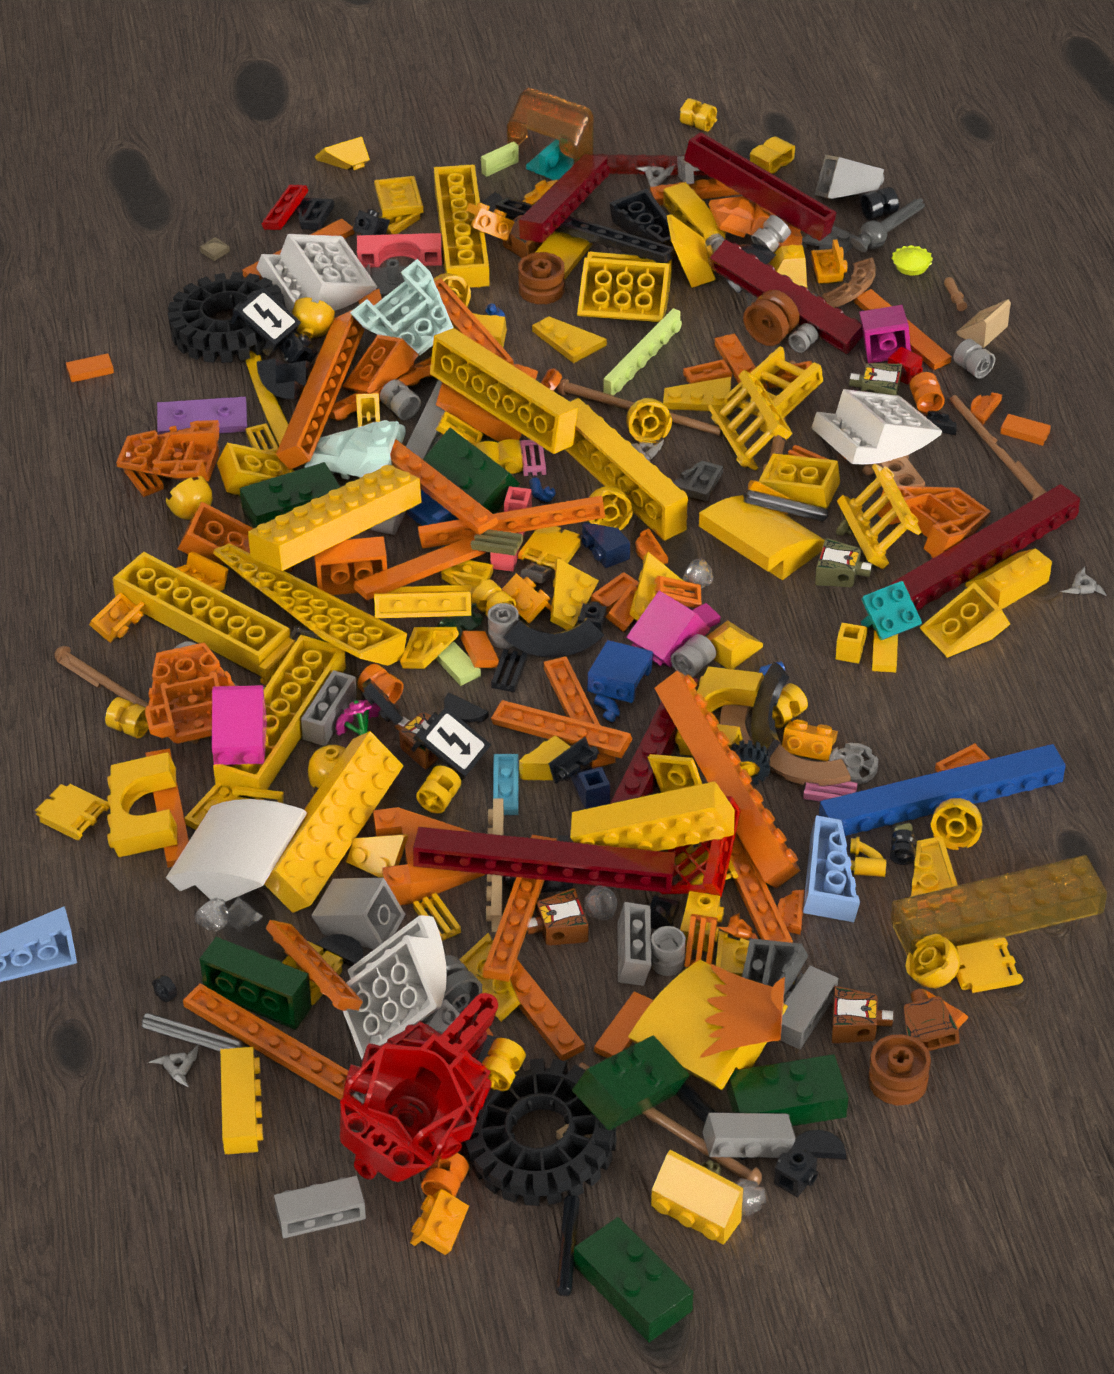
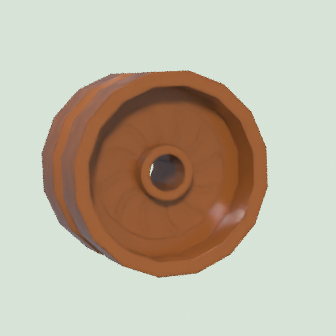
M536 252L528 254L521 259L518 264L519 294L524 300L534 304H549L562 298L565 293L564 262L560 257L552 253Z
M768 290L747 307L744 312L743 321L747 331L757 342L766 346H774L779 344L787 334L796 328L799 323V312L793 300L785 293L778 290Z
M903 1034L889 1035L880 1039L873 1046L870 1055L868 1082L874 1095L883 1102L893 1105H909L918 1101L925 1094L929 1081L931 1058L926 1046L916 1038Z

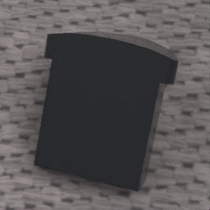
M654 895L650 904L651 928L657 930L665 926L674 927L673 921L679 908V901Z

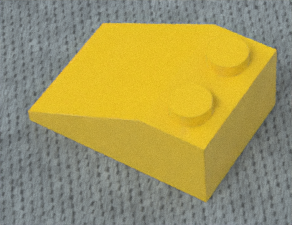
M667 215L671 242L691 287L694 288L716 280L710 263V256L714 253L712 246H707L702 236L673 215Z
M232 443L226 444L217 461L226 492L234 495H240L239 488L294 471L293 469L289 470L280 461L275 452Z
M773 453L759 482L794 501L828 509L840 484L838 461Z
M974 582L919 628L948 658L992 640L1008 627L1010 622L1002 609Z

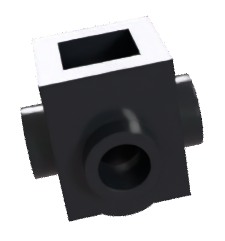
M368 208L367 212L359 210L355 218L353 230L359 232L360 235H386L390 220L379 216L380 212Z
M292 331L279 348L285 355L284 359L288 363L302 361L311 363L318 354V351L311 344L312 340L303 333L299 335Z
M793 1145L788 1153L784 1152L777 1161L774 1184L798 1198L807 1185L812 1186L818 1177V1171H816L817 1158L809 1151L802 1150Z

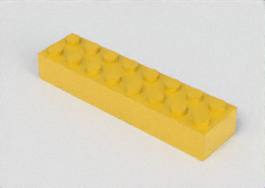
M475 164L434 167V187L445 273L462 277L469 287L480 288L490 286L485 234L483 231L471 226L475 214L466 211L469 203L477 206L478 202H480Z
M454 328L434 335L430 374L553 454L573 446L578 413L576 405Z
M579 398L571 401V403L578 407L573 446L565 450L604 486H613L622 490L631 502L632 512L664 541L685 531L688 518V496L685 491L679 489L670 478L660 472L657 466L650 463L629 441L620 436L601 416H598L589 405Z
M384 465L372 473H367L355 481L346 483L343 487L331 490L322 497L314 498L311 502L295 507L292 511L279 515L267 523L259 524L256 528L248 531L250 555L252 558L280 571L286 570L422 503L420 478L411 475L409 472L399 470L392 465Z
M146 552L141 553L113 577L115 597L121 592L135 605L142 601L145 603L142 613L198 643L205 642L212 651L259 676L262 671L259 669V665L288 637L290 638V628Z
M304 635L299 636L264 689L267 717L265 762L263 764L213 765L215 784L217 782L221 783L222 787H226L231 791L234 786L265 790L269 788L302 737L301 718L332 671L335 670L343 673L346 669L344 650L328 642Z
M371 731L352 739L304 809L307 812L305 818L264 883L292 913L312 905L351 846L353 839L357 837L403 767L401 762Z

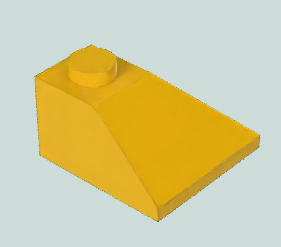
M362 137L326 147L315 156L317 161L346 170L353 168L354 171L364 168V164L370 160Z
M803 245L781 246L774 252L776 256L769 264L781 275H787L797 285L807 288L806 261Z
M728 620L706 636L716 650V657L713 660L727 669H735L763 647L762 642Z
M655 754L648 756L661 793L702 784L693 758Z

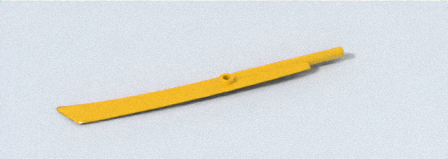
M250 350V358L245 359L262 409L280 446L289 424L276 396L268 391L260 380L257 361H262L261 355H256Z

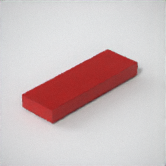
M289 185L261 223L263 229L281 230L308 193L307 186Z

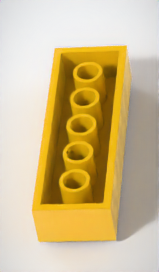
M714 781L572 812L570 838L574 843L651 851L674 849L675 847L698 844L699 842L722 839L723 837L734 835V808Z

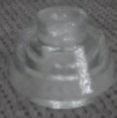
M697 558L687 567L683 580L700 584L702 589L704 586L708 587L711 584L714 575L712 574V568L705 559Z
M595 886L584 898V909L592 918L609 920L614 916L617 909L616 896L606 886Z
M214 898L205 903L195 913V922L209 931L213 929L219 931L228 923L226 919L229 916L225 901L220 898Z
M740 1178L735 1184L743 1188L742 1216L748 1217L761 1210V1204L766 1203L764 1186L759 1187L756 1181Z

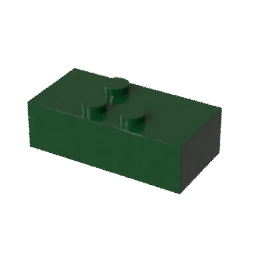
M452 428L445 432L423 459L493 514L504 504L509 486L518 487L520 485L507 470Z
M323 462L239 488L241 508L252 527L256 528L259 524L267 523L279 515L292 511L295 507L303 506L314 498L322 497L328 494L329 491L340 488L326 463Z
M217 936L199 958L203 985L243 1009L296 1030L312 1008L309 974L285 965L277 959L268 958L255 950L246 949Z
M652 1035L588 1068L572 1091L610 1131L673 1097L690 1074L660 1041Z
M835 1054L734 1070L727 1081V1094L733 1113L788 1114L792 1126L847 1117L849 1097Z
M619 1217L574 1247V1267L648 1342H651L693 1311L694 1291Z

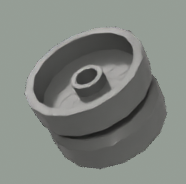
M447 955L445 956L447 979L443 1000L447 999L461 1014L472 1000L482 993V983L471 971H468L466 966L456 956Z

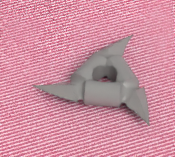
M675 164L666 170L655 166H644L636 169L646 172L649 185L654 187L660 185L667 179V176H670Z
M664 439L655 445L646 442L631 445L650 462L660 451Z
M1085 567L1075 575L1072 588L1060 591L1080 595L1096 591L1107 596L1102 587L1085 574Z
M198 1045L188 1054L175 1053L170 1054V1056L165 1055L147 1063L163 1064L174 1080L189 1087L185 1076L192 1067L193 1061H196ZM182 1063V1065H180L179 1067L175 1066L174 1064Z

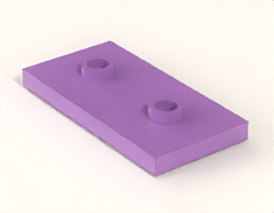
M246 397L157 402L158 434L170 432L169 427L175 425L177 430L190 428V422L202 420H218L219 433L246 432Z

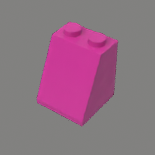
M903 305L859 312L868 363L888 361V357L901 346L911 351L909 325Z
M658 591L626 638L634 647L653 651L652 662L659 666L665 664L671 668L672 654L680 647H683L685 642L693 635L701 634L705 636L710 628L696 612L663 592Z
M263 685L214 686L212 690V753L214 765L263 764L265 762L267 726Z

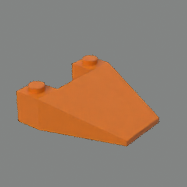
M519 364L513 365L536 380L537 370ZM442 382L436 406L496 441L520 439L522 433Z
M897 486L911 513L917 517L919 521L917 524L921 533L928 537L923 549L931 554L932 558L972 536L991 513L989 509L960 488ZM890 501L876 513L881 518L893 508ZM898 516L890 523V525L901 522Z
M399 807L373 810L375 837L400 834L409 835L404 848L406 865L382 867L383 878L400 905L413 904L415 901H421L424 897H431V894L444 892L485 875L481 873L413 867V846L418 827L472 831Z

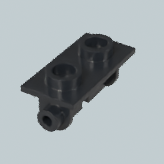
M583 737L548 763L555 784L563 780L568 781L572 775L581 769V765L586 766L592 760L597 759L599 751L595 746H588L586 737Z

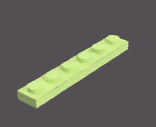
M673 308L604 378V393L615 395L617 392H620L623 386L633 379L636 372L643 368L652 356H655L658 350L667 344L669 339L680 330L682 322L680 321L679 310Z

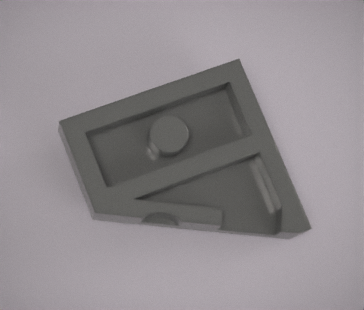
M833 225L831 233L821 241L807 234L802 238L803 248H806L807 245L819 246V250L832 249V242L837 239L839 247H843V253H846L854 247L849 241L850 238L857 236Z
M701 461L694 465L693 468L682 472L681 478L673 483L679 489L685 491L687 496L707 501L723 474V466Z

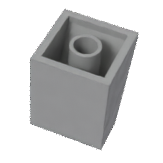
M825 155L815 195L833 199L879 190V186L884 181V169L841 157Z
M343 878L332 880L314 910L312 918L322 934L327 936L332 934L351 936L361 946L374 950L395 934L406 914L384 878Z

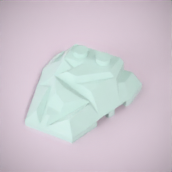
M417 259L401 271L405 280L402 284L374 306L366 299L350 313L365 329L377 335L403 338L421 355L433 346L434 335L454 327L431 272Z
M384 420L321 437L311 460L305 464V468L325 462L332 474L335 472L341 473L343 479H349V475L361 478L363 475L372 473L384 465H392L390 453L395 439L402 443L406 428L402 424L399 425L398 421L389 422Z

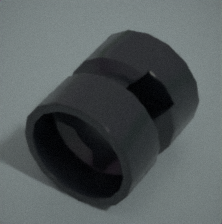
M892 187L862 194L861 196L862 212L868 220L882 217V215L893 214L899 209L898 197Z

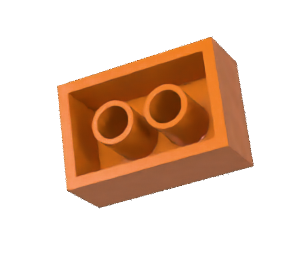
M384 536L345 540L314 555L317 588L331 595L358 593L354 589V582L387 570Z

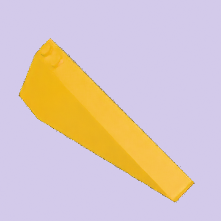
M230 543L214 549L213 554L227 566L275 601L323 640L360 659L388 666L401 660L405 650L407 633L285 571H280L252 558L250 553Z

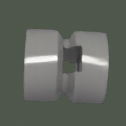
M771 215L763 223L764 228H759L751 236L754 244L764 246L770 251L775 252L779 247V243H783L791 235V231L784 221L775 215Z
M972 339L964 340L954 353V362L967 369L969 373L978 379L985 377L995 364V355L986 349H982V346Z
M398 379L388 382L381 390V402L402 420L412 418L420 409L421 399L412 390H409Z
M500 603L492 606L488 611V638L494 647L500 649L513 647L503 638L519 620L518 610L513 605Z
M695 634L685 642L683 647H680L672 654L671 663L676 671L678 670L684 675L689 674L693 678L716 657V650L707 637Z
M665 926L655 930L652 934L651 966L660 975H676L684 968L686 938L680 929Z

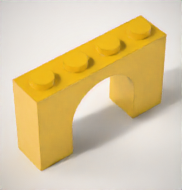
M708 667L704 676L700 678L697 693H700L706 699L708 712H712L724 705L734 704L753 707L764 676L763 673ZM717 725L718 729L728 737L730 741L728 746L732 748V744L736 743L739 745V741H743L740 727ZM677 730L675 742L678 744L680 754L693 756L680 732Z
M166 752L111 765V776L107 777L108 786L111 790V795L107 796L108 805L111 809V814L107 815L108 824L111 828V833L107 835L110 848L115 849L118 857L177 845V824L169 809L139 816L129 814L131 806L143 795L176 787V767L169 753Z

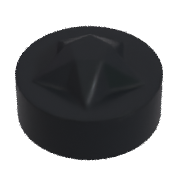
M160 975L153 980L152 986L155 994L162 1001L169 1002L177 996V988L168 976Z

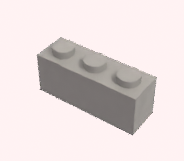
M335 670L332 671L301 718L303 740L326 746L336 730L338 717L341 714H345L344 709L349 708V704L357 698L355 676Z
M624 902L617 922L618 982L644 986L651 968L650 906Z
M809 966L805 974L801 973L798 976L794 990L792 992L789 991L784 997V1004L788 1008L782 1017L780 1041L798 1049L802 1048L833 1002L835 986H838L839 978L812 966Z
M708 1113L702 1131L709 1157L779 1158L784 1152L788 1153L796 1139L788 1114Z
M357 1176L343 1177L336 1181L313 1184L306 1188L287 1190L274 1195L276 1214L283 1238L366 1219L365 1203Z

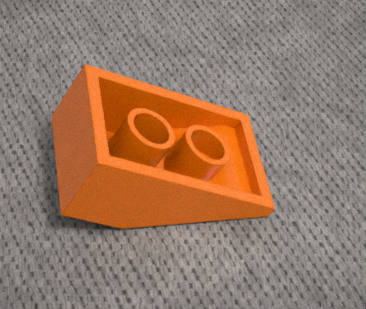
M377 335L342 387L346 390L370 394L405 374L413 367L419 354L403 338Z
M201 501L191 518L178 546V550L186 554L195 552L216 563L225 564L213 554L214 549L230 543L250 553L248 531L254 528Z

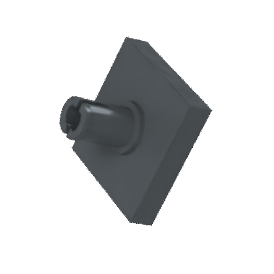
M396 259L387 260V267L372 268V280L377 285L376 289H380L382 299L405 281L401 271L408 266H399V261Z

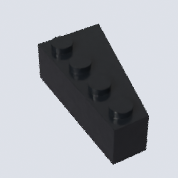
M648 189L609 203L612 222L626 233L674 247L671 242L667 215Z

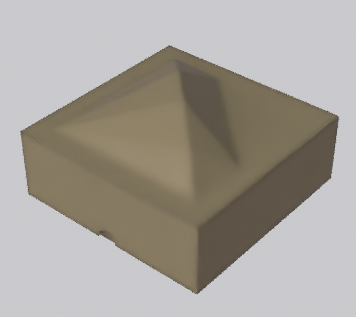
M215 237L201 245L200 252L211 260L216 261L229 253L230 248Z

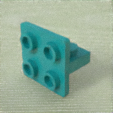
M561 134L526 164V169L552 180H559L580 158L568 153V136Z
M903 581L861 598L868 616L860 622L862 626L873 627L880 640L887 639L922 624Z

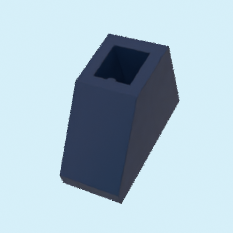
M592 523L582 524V544L590 549L596 561H600L605 568L630 559V541L618 528Z
M602 767L582 769L571 776L585 809L610 804V783Z

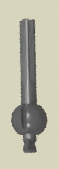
M914 199L882 222L871 220L864 223L860 228L858 237H851L849 241L856 250L866 252L867 249L875 250L882 247L889 231L925 207V204L922 203L923 199Z

